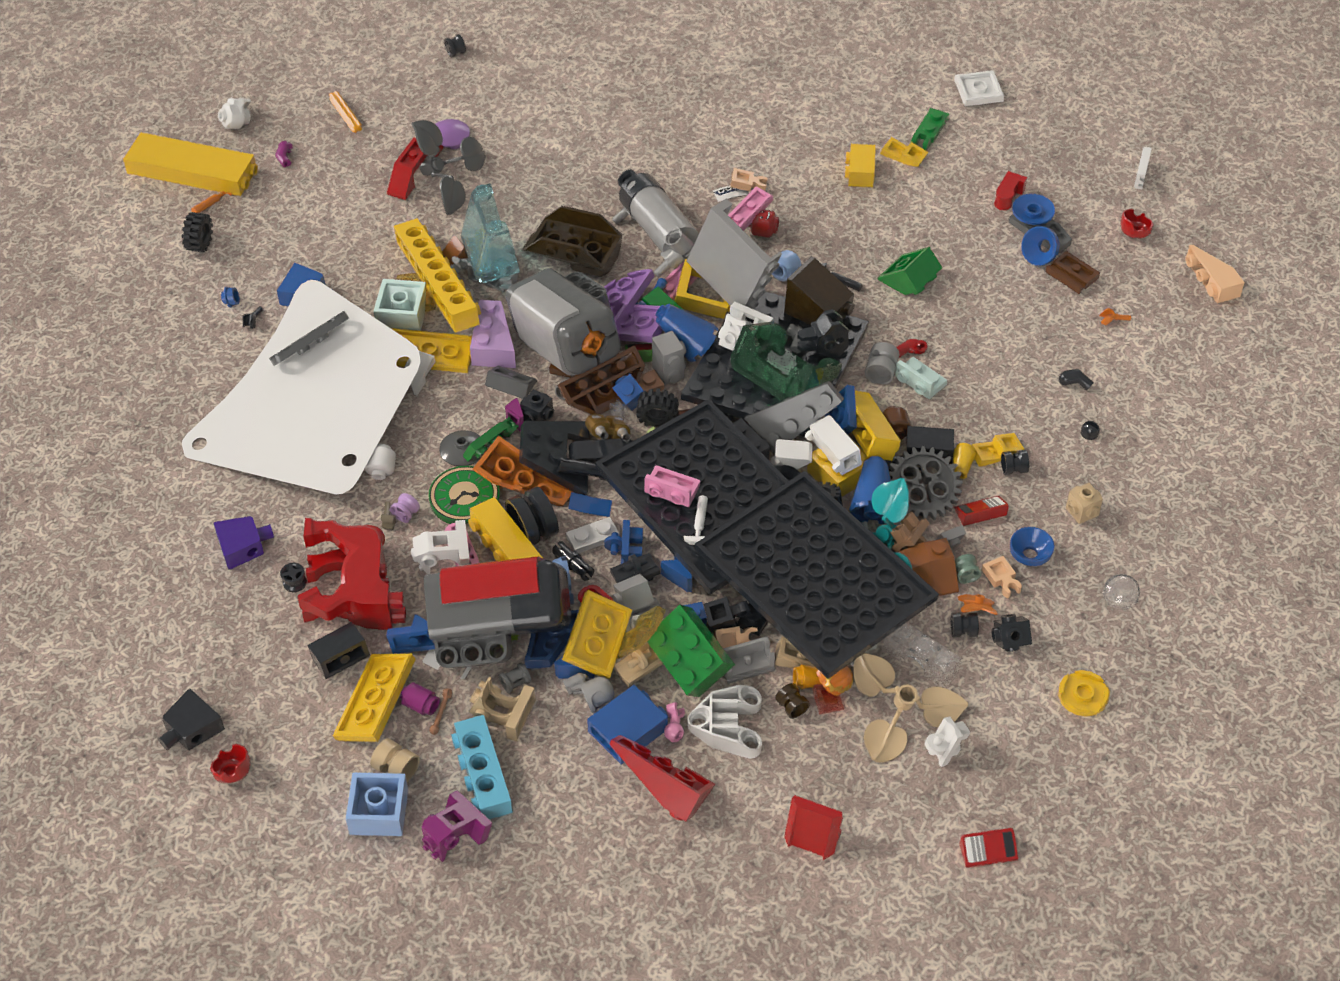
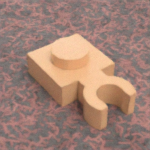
M734 168L730 187L751 191V188L757 186L765 191L768 178L764 176L755 177L754 172Z
M1004 556L982 564V572L994 588L1001 585L1004 597L1010 598L1011 591L1009 588L1015 589L1018 594L1021 593L1022 586L1015 579L1016 572Z
M740 626L713 631L714 637L724 649L750 641L749 634L756 632L757 628L748 627L743 633H740Z

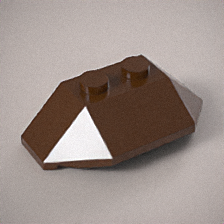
M633 346L583 374L575 375L559 383L557 386L569 406L589 415H601L624 403L613 390L616 381L622 376L631 374L639 384L645 364L636 347Z

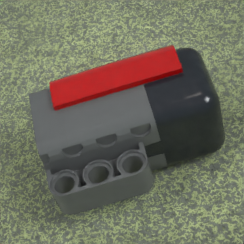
M539 556L442 568L440 573L427 574L424 577L428 634L435 644L437 663L444 668L456 669L507 662L513 653L511 636L559 631L567 628L571 622L566 569L556 562ZM501 644L504 653L500 658H496L494 649L497 645ZM476 647L479 650V657L472 661L470 651ZM452 650L455 658L452 663L448 664L445 657L447 652Z

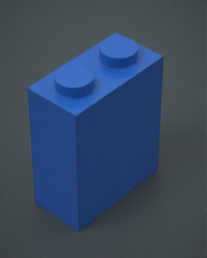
M632 685L587 719L588 732L622 765L625 762L609 745L611 739L622 735L646 747L664 733V729L668 725V715L662 707H657L651 701L650 696L644 690L640 691L635 685Z

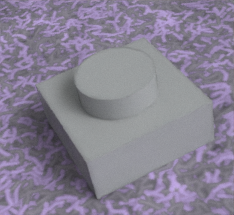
M963 525L942 532L935 540L947 538L950 548L961 544L960 540L966 535V531Z

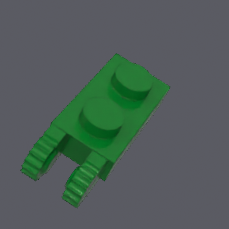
M930 108L915 131L911 142L917 145L920 139L924 140L922 149L927 151L948 121L949 113Z

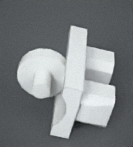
M951 717L944 718L936 733L928 735L925 740L928 753L930 755H937L941 767L947 765L952 756L958 755L961 750L960 742L968 738L970 730L963 721L954 723Z

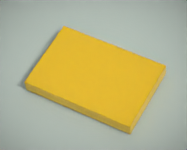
M586 591L562 660L595 675L609 679L632 614V609L592 591Z

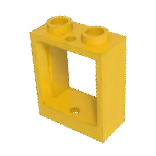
M685 259L674 301L682 309L724 319L726 313L730 312V305L724 299L723 302L686 293L690 276L702 277Z

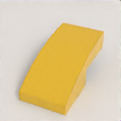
M893 137L888 140L880 152L885 157L914 167H918L929 153L913 142L906 146Z
M1015 433L995 435L992 442L972 444L976 452L974 459L979 467L1000 462L1002 452L1010 451L1014 454L1018 450H1025Z

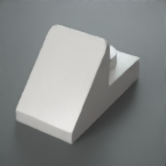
M776 440V453L771 458V463L774 466L789 465L798 470L812 462V443Z

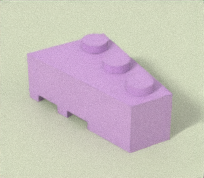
M479 300L481 315H479L480 325L474 326L470 345L472 366L516 368L515 351L502 302Z

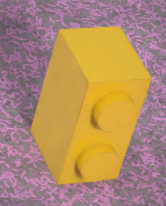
M851 144L850 152H846L845 164H849V166H845V178H849L848 186L873 187L876 145Z

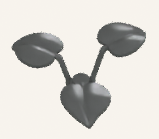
M427 120L412 122L411 125L415 131L418 146L425 155H428L420 165V171L424 176L431 175L432 177L442 178L440 182L442 202L446 215H451L464 204L466 200L465 190L460 181H454L453 176L441 174L440 172L445 164L463 159L467 170L473 172L480 170L485 162L483 147L477 139L466 137L460 144V151L463 156L443 161L435 156L440 151L438 146L443 142L439 127Z

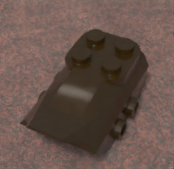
M560 206L543 219L536 232L529 237L522 251L569 263L571 269L577 272L604 276L610 272L619 256L623 234L601 214Z

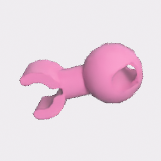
M674 702L666 707L670 723L664 729V736L671 742H678L684 735L680 718L684 717L685 709L677 710V702Z

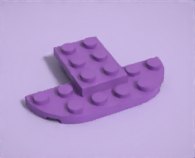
M644 269L627 273L628 277L621 278L617 282L613 280L604 287L607 290L620 341L652 343V338L659 336L663 331L657 324V317L655 316L660 306L636 305V302L655 276L652 269Z

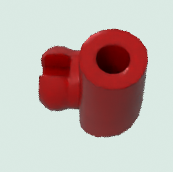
M908 339L896 348L899 351L900 358L907 353L923 354L927 350L928 344L924 340Z

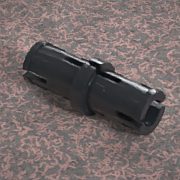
M563 541L557 542L561 548L557 547V545L553 546L552 553L558 558L566 556L569 570L577 573L582 580H589L586 573L590 577L594 575V568L590 567L582 560V556L578 552H573Z

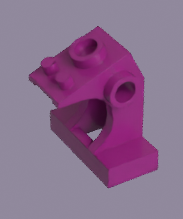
M456 790L449 794L444 810L435 815L431 814L424 820L421 826L423 833L422 841L424 843L422 848L425 851L430 850L432 852L431 857L434 860L438 858L443 862L447 851L456 847L460 840L459 837L468 834L478 845L487 841L492 822ZM450 821H454L456 824L452 825Z

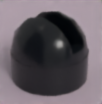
M1086 421L1082 425L1080 433L1083 438L1094 440L1099 436L1100 427L1095 421Z

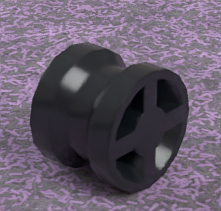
M461 34L455 35L454 38L448 37L444 39L445 49L450 57H454L457 53L463 54L466 52V45Z
M294 562L282 567L280 576L285 590L294 593L306 587L307 578L301 564Z

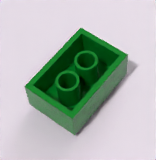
M677 606L644 637L687 696L700 697L735 666V663L692 607Z

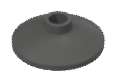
M468 430L450 433L442 440L439 447L442 459L453 466H469L476 463L481 458L477 459L475 457L468 462L463 457V454L468 446L479 438L480 435Z

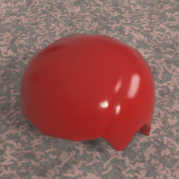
M1132 208L1124 210L1120 221L1122 232L1131 238L1141 239L1151 234L1154 226L1152 220L1147 218L1145 213L1136 215Z
M233 744L232 749L228 752L220 750L217 759L212 761L210 766L213 777L218 782L224 784L235 783L244 779L251 767L247 749L245 746Z

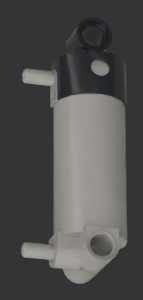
M628 169L618 178V185L621 187L619 200L624 208L612 220L615 224H619L630 215L638 222L665 259L654 270V274L660 278L669 268L672 267L675 270L685 259H688L699 233L668 197L665 190L653 176L648 173L637 174L632 169Z

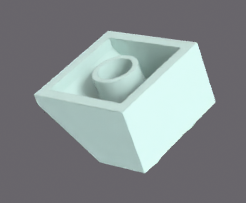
M383 279L373 311L374 317L389 328L421 331L425 317L426 282Z

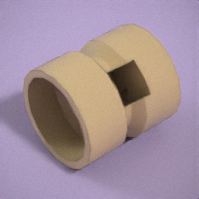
M386 738L374 750L370 765L380 773L405 774L406 781L408 782L418 769L420 757L406 748L402 749L401 745Z

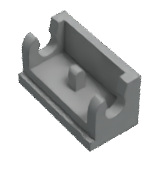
M768 636L724 648L725 652L735 663V666L724 675L728 684L775 671L774 652L770 653Z

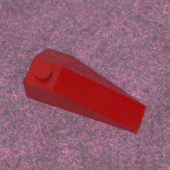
M622 735L611 739L609 743L663 808L670 811L669 814L677 820L688 821L692 818L716 785L688 767H685L684 771L674 767L671 763L672 760L665 756L663 758L651 756V751L648 748Z

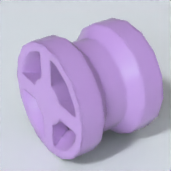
M402 493L398 498V502L393 503L390 507V512L396 516V519L408 523L412 518V514L418 512L420 505L414 497Z

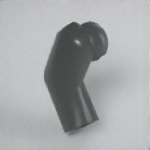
M790 324L786 331L787 335L792 336L793 339L790 350L800 353L801 351L797 349L799 342L797 335L798 331L803 328L799 325Z

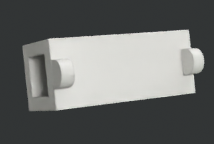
M830 415L810 425V431L805 434V438L808 441L812 440L833 464L832 469L836 473L839 472L843 475L862 465L860 449Z

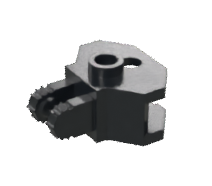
M833 309L824 311L815 322H811V327L798 331L797 339H799L797 349L802 352L816 350L818 354L823 353L830 359L840 357L848 348L849 337L848 328L842 324V316Z

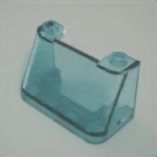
M490 183L478 185L471 193L461 230V238L477 281L485 283L519 273L520 270L507 224L500 220L492 186Z

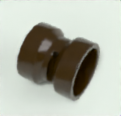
M794 683L782 687L775 696L778 704L785 707V713L790 719L801 716L810 707V702L805 696L800 695V689Z

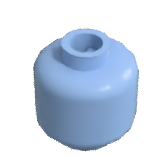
M790 250L781 252L782 255L778 261L779 266L772 273L774 278L782 282L787 281V278L801 266L798 255Z

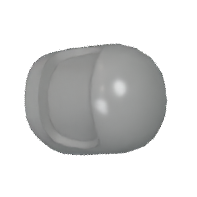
M578 673L563 680L569 695L583 693L592 713L596 711V707L607 702L609 703L614 698L613 685L605 677L599 676L588 680L589 677L586 674Z

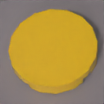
M1078 670L1070 675L1067 674L1059 684L1058 697L1061 704L1075 715L1086 717L1097 715L1105 709L1109 701L1110 690L1108 686L1106 687L1104 680L1099 675L1091 671Z

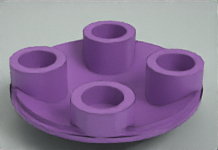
M446 119L436 123L442 133L443 142L441 145L443 147L458 149L460 148L461 141L470 135L468 125L460 120Z

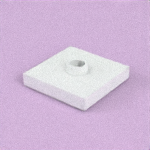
M994 70L955 75L954 81L964 106L1004 101V94Z

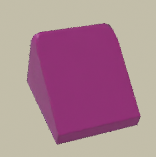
M515 398L505 406L506 418L510 417L518 425L517 430L521 432L524 418L519 400Z

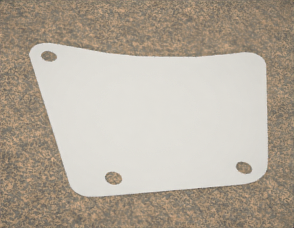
M306 281L296 290L276 332L247 374L226 398L182 440L184 455L189 459L336 495L343 494L352 489L358 481L417 374L421 363L419 350L406 338L320 281ZM342 311L347 313L348 320L327 332L329 337L320 343H317L316 340L310 343V349L303 354L298 355L296 352L275 366L269 360L271 356L277 354V352H280V350L286 348ZM401 357H409L411 363L406 368H399L396 365L397 360ZM204 438L207 440V444L203 449L195 450L192 448L194 440ZM348 454H354L357 457V461L352 466H344L342 458Z

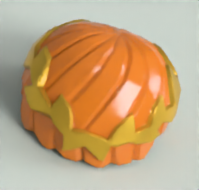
M848 665L829 679L819 670L817 672L819 682L832 695L838 696L848 691L853 685V673Z

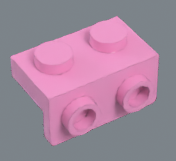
M655 466L651 475L647 474L645 477L644 492L654 497H660L675 504L689 507L700 487V480Z

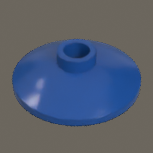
M1025 194L1019 196L1013 202L1012 211L1014 216L1023 223L1041 225L1049 222L1054 217L1055 206L1045 196Z

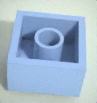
M352 772L346 812L349 835L403 836L408 797L405 774Z

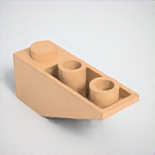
M1189 245L1185 258L1186 264L1196 273L1198 281L1204 284L1208 295L1213 297L1216 303L1240 297L1244 281L1236 270L1198 247Z

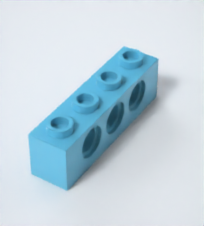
M484 715L455 722V733L451 734L454 748H460L461 754L457 755L461 770L466 769L468 776L464 777L467 791H473L474 798H471V803L489 820L513 813L511 799ZM484 767L482 770H476L477 768ZM485 789H492L491 791H488V792H484V791H483V790H485Z

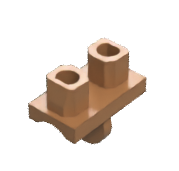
M910 512L900 521L901 524L890 532L896 540L892 548L895 552H899L904 546L909 548L922 542H927L922 534L930 523L926 518L919 521L915 514Z

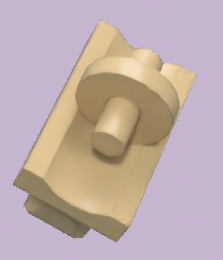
M647 643L639 649L635 648L632 650L631 654L616 663L613 669L629 687L663 663Z

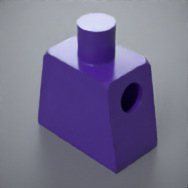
M251 516L213 523L228 570L263 555L264 551L261 542L274 538L270 524L256 528Z

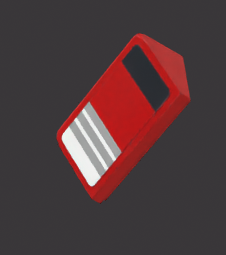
M1000 496L958 505L954 509L962 525L966 526L1006 516L1009 505Z
M1013 828L964 834L960 838L959 845L966 868L1018 860Z

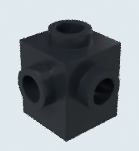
M533 389L520 403L524 421H549L554 415L553 399L549 395Z
M1015 614L1002 615L999 620H993L994 628L991 629L993 642L1002 649H1005V651H1018L1020 646L1032 645L1029 619L1023 616L1016 617Z

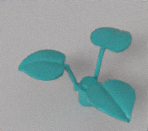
M905 478L881 484L874 490L872 495L873 509L876 513L883 515L882 520L886 523V525L879 526L876 532L872 533L884 544H887L889 549L896 542L890 533L897 526L894 523L903 520L909 509V489ZM894 552L903 562H905L912 569L911 562L907 556L899 552Z

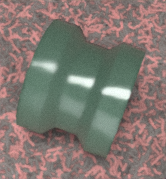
M964 554L955 559L956 572H958L957 578L962 584L975 582L982 575L980 568L976 566V557L972 554Z

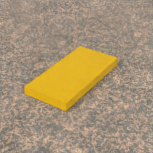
M391 328L414 344L419 351L435 356V363L430 370L469 372L472 336ZM409 357L399 358L396 365L405 367Z
M371 654L333 734L336 740L379 741L415 663L416 658L413 654Z

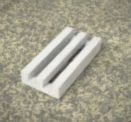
M1143 148L1134 185L1136 189L1142 190L1152 148Z

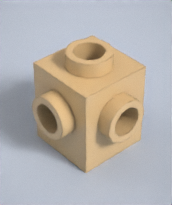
M1090 483L1076 486L1069 491L1066 509L1078 524H1081L1099 516L1103 498L1100 492L1095 490Z

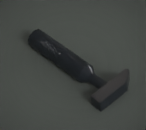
M822 263L824 267H827V263ZM831 272L845 286L858 292L861 290L862 283L836 272Z

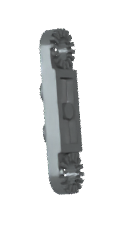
M342 311L286 348L280 350L277 354L271 356L269 360L275 366L296 352L298 355L303 354L310 349V343L315 340L317 343L329 337L327 332L348 320L347 313Z

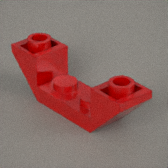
M413 137L394 163L387 195L406 200L415 188L414 174L426 159V156H428L420 150L415 137ZM443 145L438 146L440 151L435 155L436 157L443 150Z

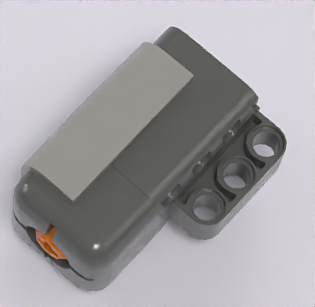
M547 268L512 285L507 290L506 301L514 329L521 341L567 375L583 374L619 354L621 342L607 290L585 274L573 272L562 276L554 269Z

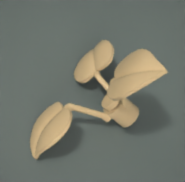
M867 653L855 659L853 678L856 687L861 693L869 697L876 696L880 690L885 694L896 693L894 704L898 709L891 724L883 719H878L871 722L864 732V744L871 759L875 762H888L903 752L907 744V733L904 729L895 727L902 711L911 709L915 702L920 709H924L923 716L926 722L938 728L946 717H951L955 722L968 707V702L964 698L942 687H930L924 690L921 695L922 703L916 688L912 685L905 684L900 688L896 686L895 688L886 689L893 684L895 679L894 668L887 660Z

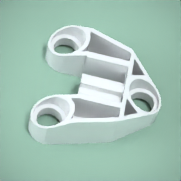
M736 685L712 691L689 714L688 729L711 748L745 758H755L762 751V739L755 731L738 726V714L751 715L759 712L762 705L761 694L756 688L748 685ZM753 698L757 701V704H749L745 699ZM696 719H703L705 721L701 725L695 726L692 724ZM751 741L756 743L758 747L755 749L749 748L745 743Z

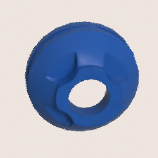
M1036 226L1025 233L1021 249L1024 258L1029 263L1041 266L1049 264L1056 258L1060 244L1053 230L1044 226ZM1044 240L1050 242V249L1047 252L1041 249V243Z
M1021 528L1012 535L1010 540L1012 556L1019 563L1027 566L1045 564L1050 560L1054 552L1055 546L1052 537L1040 528ZM1027 549H1032L1037 553V556L1035 558H1028L1023 552Z

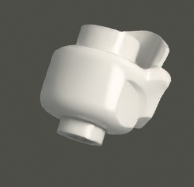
M229 98L227 103L218 112V119L222 122V125L226 129H240L243 125H248L250 122V111L247 107L251 100Z

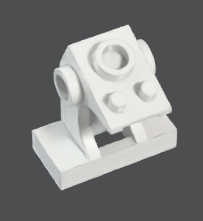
M734 302L730 306V314L726 315L724 326L719 331V345L737 353L748 350L757 336L767 340L770 338L773 329V318ZM745 316L750 319H753L754 322L751 323L749 321H746Z
M465 520L455 521V530L426 531L419 536L413 537L414 548H411V555L413 560L420 564V571L424 570L426 574H430V568L435 566L438 560L443 559L453 560L459 566L469 565L470 558ZM440 544H448L445 547H434Z

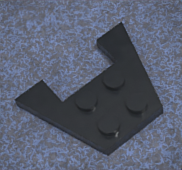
M524 421L521 426L519 463L574 493L586 496L588 493V476L557 472L559 457L567 458V438L575 441L589 440V430L586 428L585 421Z

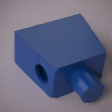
M294 263L277 289L279 304L289 306L296 290L306 281L316 280L326 285L324 275Z

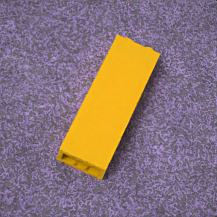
M140 132L123 158L128 174L216 192L224 191L226 194L230 192L236 196H241L244 190L249 188L250 180L258 172V165L253 154Z

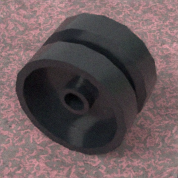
M533 487L525 491L523 498L520 495H516L505 501L506 512L532 545L539 543L540 536L544 539H549L559 533V524L548 497L539 487Z

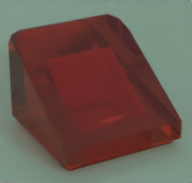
M821 684L813 685V696L819 715L844 710L840 695L836 696L828 693L827 689H824Z

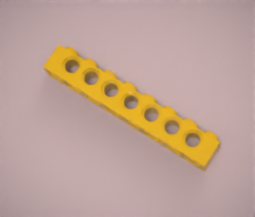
M418 218L394 225L397 244L420 280L426 282V289L453 331L456 333L480 325L479 315H481L479 304L473 302L471 292L466 291L463 280L458 279L454 268L451 269L447 257H443L440 246L436 247L435 240L432 235L429 236L427 227L422 225Z

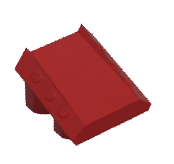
M794 795L791 799L784 835L787 846L793 845L822 856L823 860L834 855L842 833L840 829L843 822L842 812Z

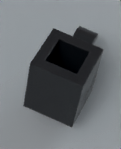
M727 596L703 604L709 627L712 631L738 626L737 617L743 618L752 615L747 601L732 605Z

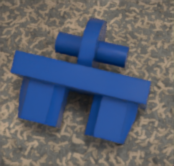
M623 520L622 537L617 532H613L611 536L605 538L604 547L611 551V555H617L618 551H621V564L629 561L628 556L635 554L636 557L642 556V546H629V543L642 544L643 528L630 527V520Z

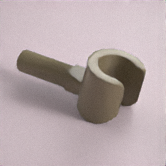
M386 501L384 514L381 515L382 528L393 530L396 524V516L390 515V502Z

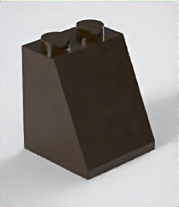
M811 256L787 278L784 313L811 325V322H815L824 311L832 309L844 319L847 315L850 316L854 310V293L816 258Z

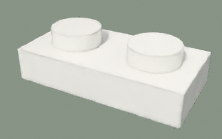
M608 517L566 532V538L573 551L581 553L604 545L605 538L611 536L613 532L618 533L611 518Z

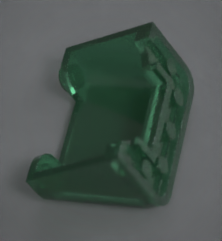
M774 321L743 325L730 358L731 366L735 371L782 401L825 382L833 381L838 376L843 365L833 358H824L819 362L818 366H814L784 348L788 338L787 332Z

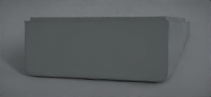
M496 366L487 372L485 386L523 399L525 396H528L537 379L501 366Z

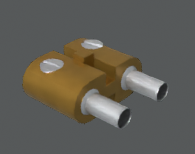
M591 414L585 420L586 428L597 439L622 438L624 441L630 440V428L618 416L608 415L605 418L603 415Z

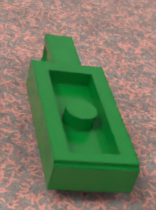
M510 417L497 423L473 441L464 452L463 457L468 462L475 457L477 459L481 458L498 436L501 438L503 436L510 437L516 431L518 425Z

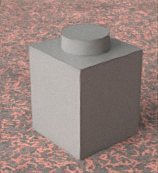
M641 574L613 585L616 592L613 594L614 601L632 609V612L654 603L648 581Z

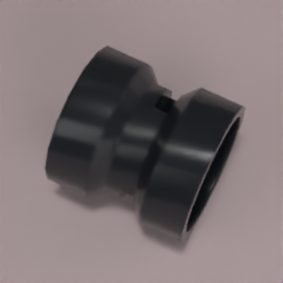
M1018 450L1014 454L1010 451L1001 453V467L1004 475H1011L1014 471L1019 473L1029 472L1030 464L1027 450Z
M969 612L966 617L960 613H951L950 627L952 638L961 637L965 633L969 637H978L979 619L977 612Z

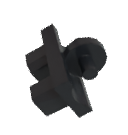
M650 553L639 557L632 554L628 556L629 561L610 568V573L616 583L641 574L649 582L654 579V576L660 574V568L655 564Z

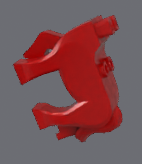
M305 518L303 537L306 548L324 541L332 542L339 548L322 554L307 555L309 568H306V577L308 583L318 581L325 573L341 571V585L333 595H322L317 586L298 595L297 598L302 610L304 623L314 621L317 618L330 621L340 617L349 620L357 626L377 630L392 629L393 623H406V606H404L403 592H390V581L387 578V565L383 549L385 543L383 531L374 525L344 526L335 520L317 521L312 518Z

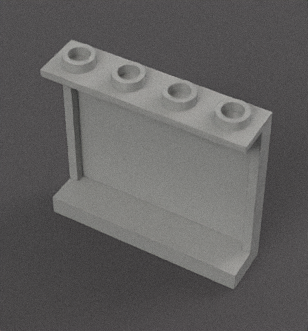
M726 198L710 209L687 262L730 306L737 302L755 309L759 304L757 302L758 299L766 291L764 289L765 286L772 280L771 274L779 266L778 261L782 253L778 252L770 258L728 216L733 204Z

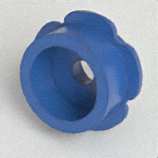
M225 287L221 293L222 302L228 304L229 308H232V305L239 304L240 296L238 290L235 287Z

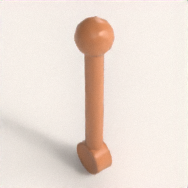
M450 688L443 690V700L434 725H431L429 729L433 735L438 734L439 723L448 698L452 697V690Z

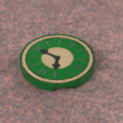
M474 466L454 467L441 473L432 482L429 489L430 506L433 513L443 522L452 524L455 521L465 520V524H468L470 508L493 497L499 502V486L473 470Z

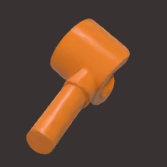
M1111 308L1105 309L1099 315L1104 317L1101 321L1103 325H1108L1113 320H1131V315L1116 314Z

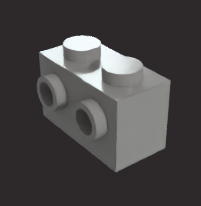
M673 331L652 338V367L664 385L676 383L683 379L684 369H686L684 354H686L685 345L682 341L679 342Z

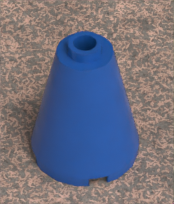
M671 304L661 305L655 313L657 317L656 322L665 333L673 331L679 342L682 341L686 348L684 357L689 362L697 361L694 359L697 355L702 357L716 338L713 333L714 330L718 331V327L715 324Z
M872 456L863 463L849 508L850 513L861 523H868V520H878L879 524H886L882 520L883 515L874 511L871 501L874 490L881 484L891 481L888 464L883 458Z

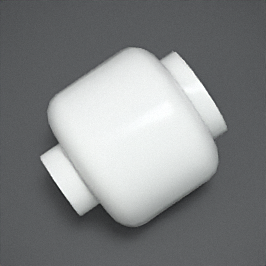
M379 443L364 468L365 471L376 480H383L386 476L392 475L395 469L396 453L389 445Z

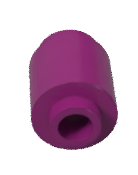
M415 682L406 685L400 694L402 705L421 715L432 716L440 703V698L436 696L435 692Z

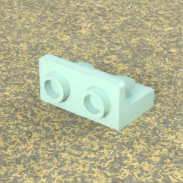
M912 357L906 363L901 360L896 363L895 376L897 379L912 387L917 394L923 395L928 399L932 398L947 385V379L915 357Z

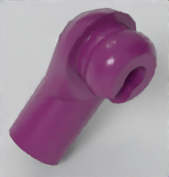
M285 140L279 143L275 153V157L283 168L291 165V161L286 154L291 153L290 149H293L292 143Z

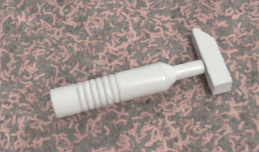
M706 496L698 497L694 525L696 535L684 536V541L690 545H695V543L705 537L700 536L704 529L708 501Z

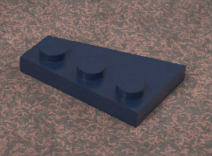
M571 610V622L567 628L559 631L531 634L524 661L526 669L552 667L568 644L579 610Z

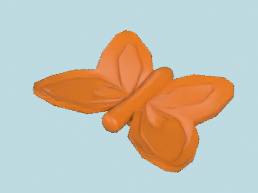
M964 594L957 596L959 601L964 602V606L961 608L962 613L984 610L994 615L998 614L992 608L995 602L985 598L984 595Z

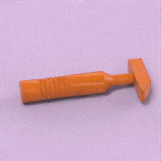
M222 191L219 194H213L192 207L191 211L201 213L220 201V198L226 192Z

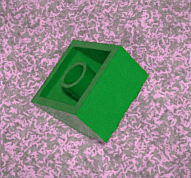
M926 247L902 254L877 279L904 295L912 293L917 295L925 289V284L937 278V273L943 267L931 248Z

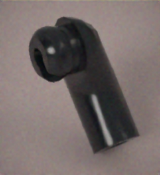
M1079 369L1065 370L1059 376V383L1066 386L1078 383L1086 391L1094 383Z

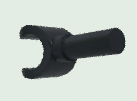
M259 306L251 314H243L242 327L250 326V329L256 328V318L263 311V307Z

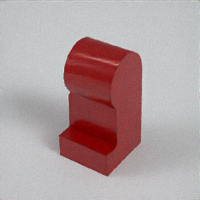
M1008 171L996 190L995 207L1003 211L1009 210L1012 207L1015 195H1023L1027 177Z

